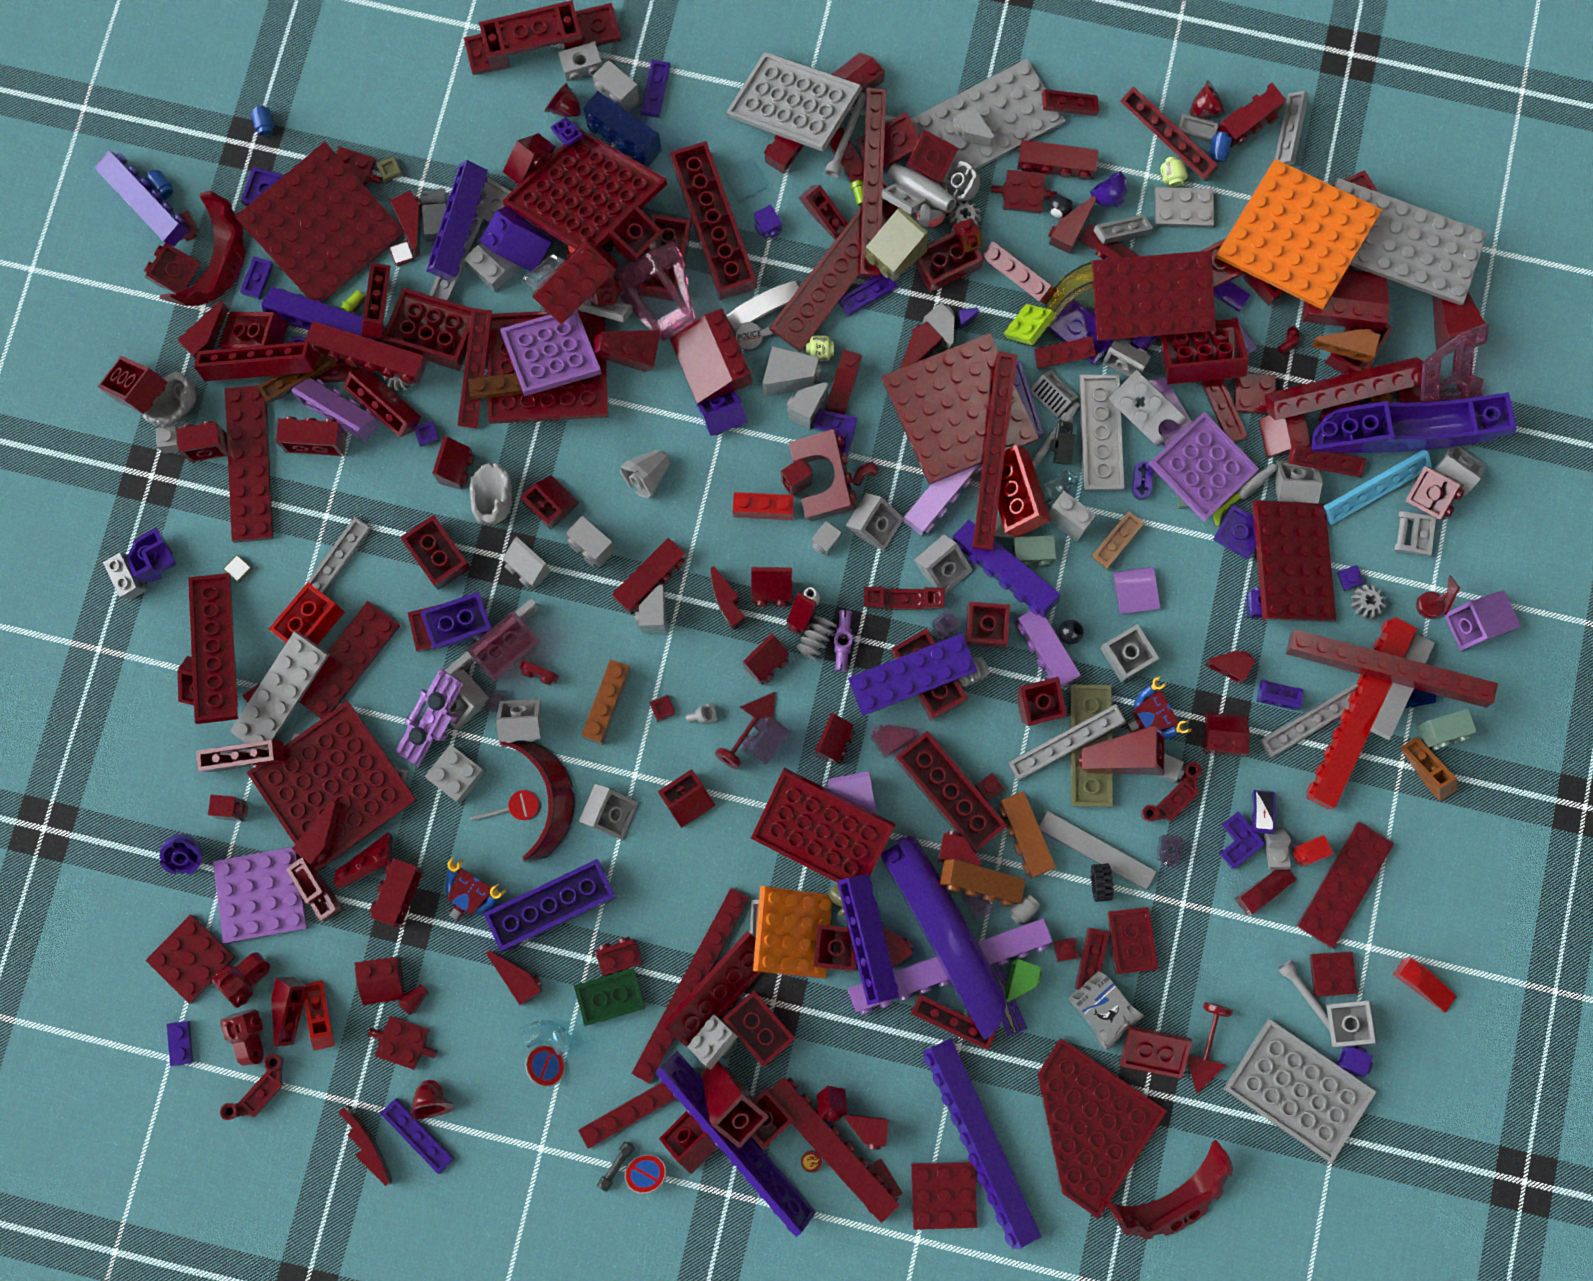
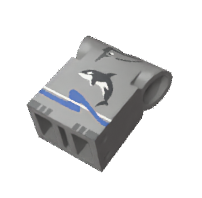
M1101 972L1092 976L1082 985L1081 989L1075 991L1068 998L1094 1030L1104 1050H1107L1119 1040L1129 1026H1134L1144 1017L1142 1013L1130 1005L1110 978Z

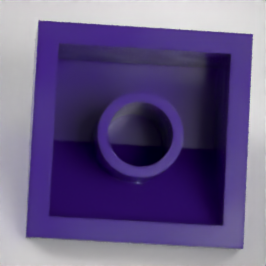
M735 391L697 405L710 436L720 435L726 430L738 428L742 424L747 423L741 401Z

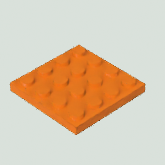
M760 886L753 971L826 979L827 969L813 967L817 924L829 926L831 924L832 901L829 899L828 894Z

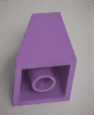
M1505 590L1467 602L1444 615L1460 651L1521 627Z
M869 771L828 779V789L876 813Z

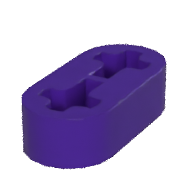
M1146 461L1139 462L1133 471L1132 494L1138 500L1146 499L1152 490L1153 468ZM1141 467H1145V471H1148L1144 478H1141L1142 472L1138 471ZM1141 483H1143V489L1147 490L1143 495L1137 490L1140 488Z

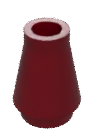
M420 984L402 997L398 1005L410 1016L413 1012L416 1013L429 992Z

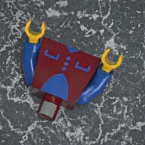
M1162 676L1156 677L1153 680V684H1149L1137 696L1134 702L1135 709L1132 711L1135 719L1126 723L1130 733L1157 726L1165 735V740L1180 735V733H1189L1191 729H1183L1184 723L1189 721L1179 722L1162 691H1157V689H1162L1167 684L1164 683L1161 686L1157 683V680Z
M453 856L448 862L446 894L448 895L447 899L455 905L448 915L459 921L465 911L474 916L475 914L480 915L493 909L499 898L506 893V890L504 889L499 892L497 890L499 884L490 887L462 868L459 870L463 860H460L457 865L454 863L455 857Z

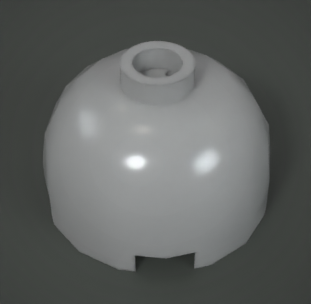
M959 161L954 166L950 165L942 181L943 188L957 202L969 201L975 197L980 188L978 171L963 161Z

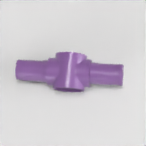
M845 610L839 611V623L834 638V653H836L835 671L840 672L841 665L842 672L848 671V654L851 653L853 641L852 629H850L852 611L848 610L846 611V617H844ZM846 637L849 643L847 645H840L838 639Z

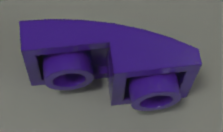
M567 117L551 126L555 136L567 147L584 137L576 125L571 123Z

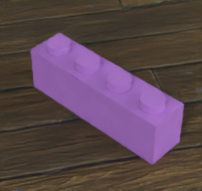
M1029 611L1017 619L1016 629L1021 636H1025L1028 641L1026 645L1029 651L1036 654L1038 658L1036 660L1041 670L1045 669L1048 674L1047 679L1058 676L1061 688L1081 676L1046 617L1043 618L1039 614L1035 615Z

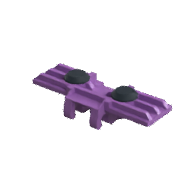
M439 669L429 690H421L418 702L411 715L405 720L408 724V729L395 751L397 754L419 767L433 740H446L448 734L444 731L450 722H455L458 718L457 714H451L449 711L464 685L463 682L446 671ZM427 702L429 706L421 721L418 722L417 719Z

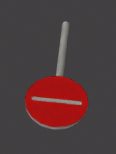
M519 790L510 797L507 808L472 816L470 819L476 820L510 811V814L515 819L529 820L537 813L539 802L532 792Z

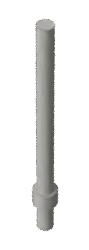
M1074 401L1067 412L1061 415L1059 420L1072 422L1073 416L1079 409L1080 404ZM1056 427L1032 459L1034 469H1036L1050 449L1051 440L1055 439Z

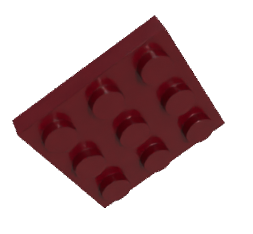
M190 914L145 961L191 1004L212 983V978L215 977L217 972L223 970L236 957Z
M971 1162L911 1163L914 1230L977 1228L975 1166Z

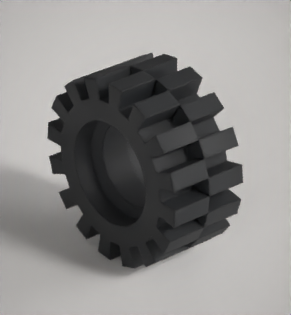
M1109 863L1093 864L1090 873L1094 901H1112L1114 897V884L1111 866Z

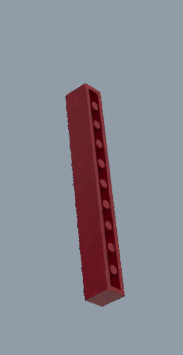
M1296 629L1289 636L1285 653L1290 656L1485 708L1494 703L1498 686L1496 682Z

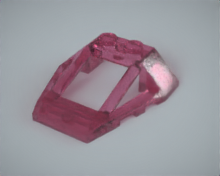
M675 242L646 253L620 270L615 276L622 282V292L619 294L625 304L632 305L633 313L650 330H661L659 338L662 341L695 322L692 300L689 298L687 288L688 280L685 277L683 268L685 266L684 259ZM673 266L681 295L663 269H669ZM655 273L679 306L659 320H656L636 291V285Z
M1485 323L1458 334L1427 357L1423 362L1420 400L1436 402L1482 396L1484 379L1472 375L1474 348L1487 343L1489 324ZM1454 351L1452 374L1440 382L1442 359ZM1452 383H1455L1459 391L1440 393Z

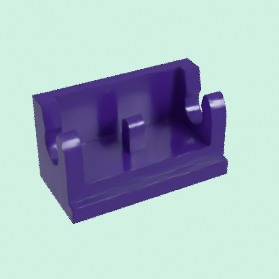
M1260 680L1256 702L1296 711L1301 708L1303 689Z

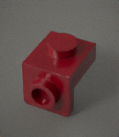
M189 210L180 213L179 215L185 220L184 224L189 228V231L181 240L185 239L188 242L196 238V233L200 231Z
M972 218L953 225L955 233L962 241L965 253L983 246L981 231Z

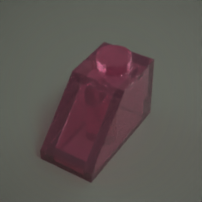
M890 724L885 727L880 725L872 731L871 740L882 756L886 758L916 738L919 732L915 729Z

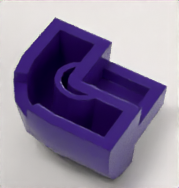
M157 528L133 541L134 545L126 556L134 578L140 582L148 583L162 579L161 573L177 565L170 546Z

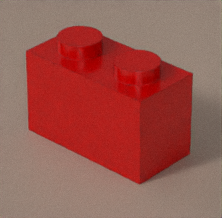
M1325 835L1313 838L1292 848L1293 859L1297 864L1299 863L1300 867L1333 854Z

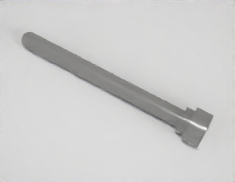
M860 93L834 159L825 168L824 172L830 177L838 178L842 170L840 162L865 103L866 93Z
M1292 960L1284 963L1279 967V972L1283 977L1286 976L1287 979H1291L1330 1031L1328 1014L1297 975L1296 965Z

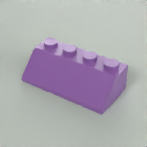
M308 378L293 387L291 391L300 403L326 419L336 420L344 430L364 442L368 441L379 424L375 418L376 416L368 409L364 411L359 408L360 405L354 400L349 399L347 401L342 398L343 394L339 391L327 389V385L319 379L314 381Z

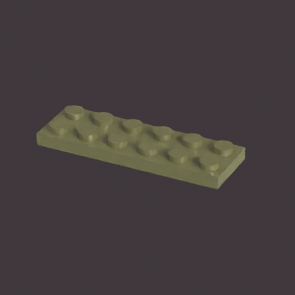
M1070 685V729L1112 706L1111 685ZM1112 731L1070 753L1071 807H1113L1112 774L1086 773L1079 764L1082 748L1111 740Z

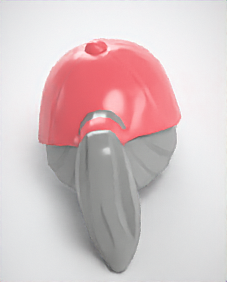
M923 204L920 210L916 211V215L923 228L931 229L943 222L946 212Z

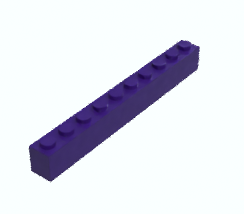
M952 1039L944 1040L923 1050L924 1061L932 1071L933 1081L939 1087L942 1101L951 1113V1121L960 1133V1140L969 1153L968 1157L971 1164L975 1166L980 1184L985 1188L987 1200L993 1206L996 1213V1220L1004 1230L1007 1244L1012 1249H1019L1041 1238L1039 1229Z

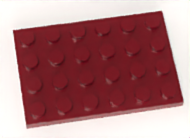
M1212 250L1091 261L1096 341L1216 331Z
M1267 500L1253 501L1262 619L1310 622L1336 621L1327 516L1323 507L1325 504Z
M784 767L751 839L838 882L864 874H869L870 877L896 824Z

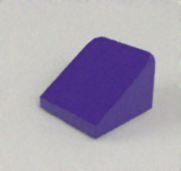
M977 307L959 311L957 318L960 330L977 318L979 312Z

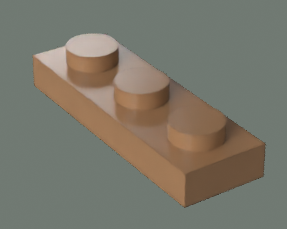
M1128 511L1093 553L1091 558L1107 569L1144 525V522Z

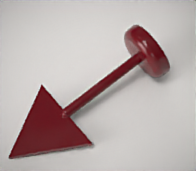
M1449 575L1447 592L1442 595L1434 591L1421 594L1416 602L1418 613L1426 619H1435L1443 612L1444 615H1447L1460 590L1459 585Z
M775 692L740 706L753 719L731 751L725 748H718L716 750V757L724 764L738 770L741 761L735 755V752L757 721L772 731Z
M1204 1002L1203 1008L1205 1011L1214 1014L1204 1056L1201 1058L1189 1054L1187 1060L1196 1093L1226 1066V1064L1208 1060L1219 1016L1230 1017L1233 1010L1209 1002Z

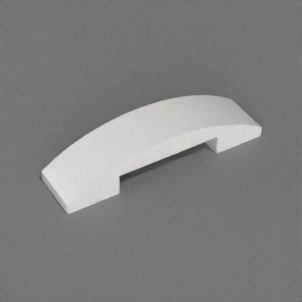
M792 281L772 288L743 303L726 315L736 333L737 328L741 324L753 322L787 305L799 287L796 281Z

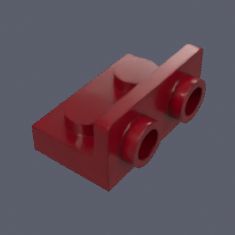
M625 937L618 940L619 944L610 946V943L598 946L599 950L594 953L597 957L602 976L643 964L635 939L630 940V937Z

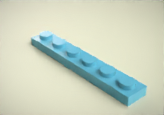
M1422 450L1323 506L1327 522L1332 525L1420 475L1424 466L1432 468L1429 452Z

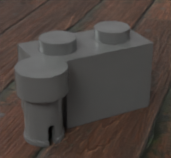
M438 188L436 191H421L422 204H424V235L427 242L436 241L448 202L445 188Z

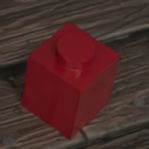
M827 1085L816 1095L819 1118L836 1122L848 1112L845 1089Z

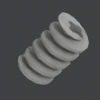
M814 616L812 619L814 623L809 624L810 630L805 631L806 637L801 638L803 644H798L797 649L805 657L817 662L818 660L814 655L821 656L818 648L825 649L822 641L829 642L826 634L833 635L830 627L837 628V625L826 618Z

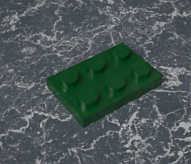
M635 968L574 985L584 1026L646 1009Z

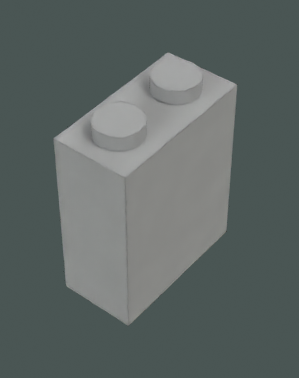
M1065 491L1062 492L1048 512L1051 519L1050 522L1076 542H1078L1096 517L1093 512Z

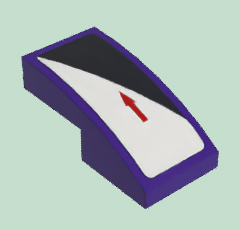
M1254 790L1252 793L1253 813L1251 816L1253 832L1274 834V792Z

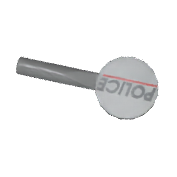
M745 322L737 328L735 338L740 347L754 349L761 343L762 337L773 335L774 333L769 328L761 329L753 322Z

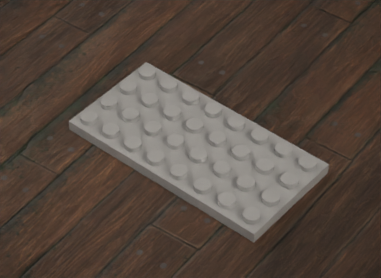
M1028 59L911 118L919 137L923 130H926L958 147L951 166L958 164L959 161L970 164L976 170L1020 148L1021 140L1033 141L1064 125L1066 121L1061 112L1043 110L1041 93L1046 88ZM974 105L995 136L993 145L985 146L963 141L960 135L957 136L953 131L954 116Z
M1337 179L1334 187L1382 209L1380 216L1350 264L1351 266L1460 306L1464 304L1487 235L1486 231L1346 180Z

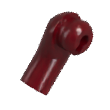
M1290 326L1287 329L1286 341L1278 346L1281 354L1288 352L1298 345L1299 331L1296 326Z
M873 462L859 466L853 477L852 484L860 486L864 476L868 474L876 475L879 471L878 466Z

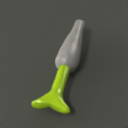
M1273 463L1250 477L1212 514L1216 526L1219 527L1221 517L1228 508L1238 500H1245L1250 497L1277 470Z

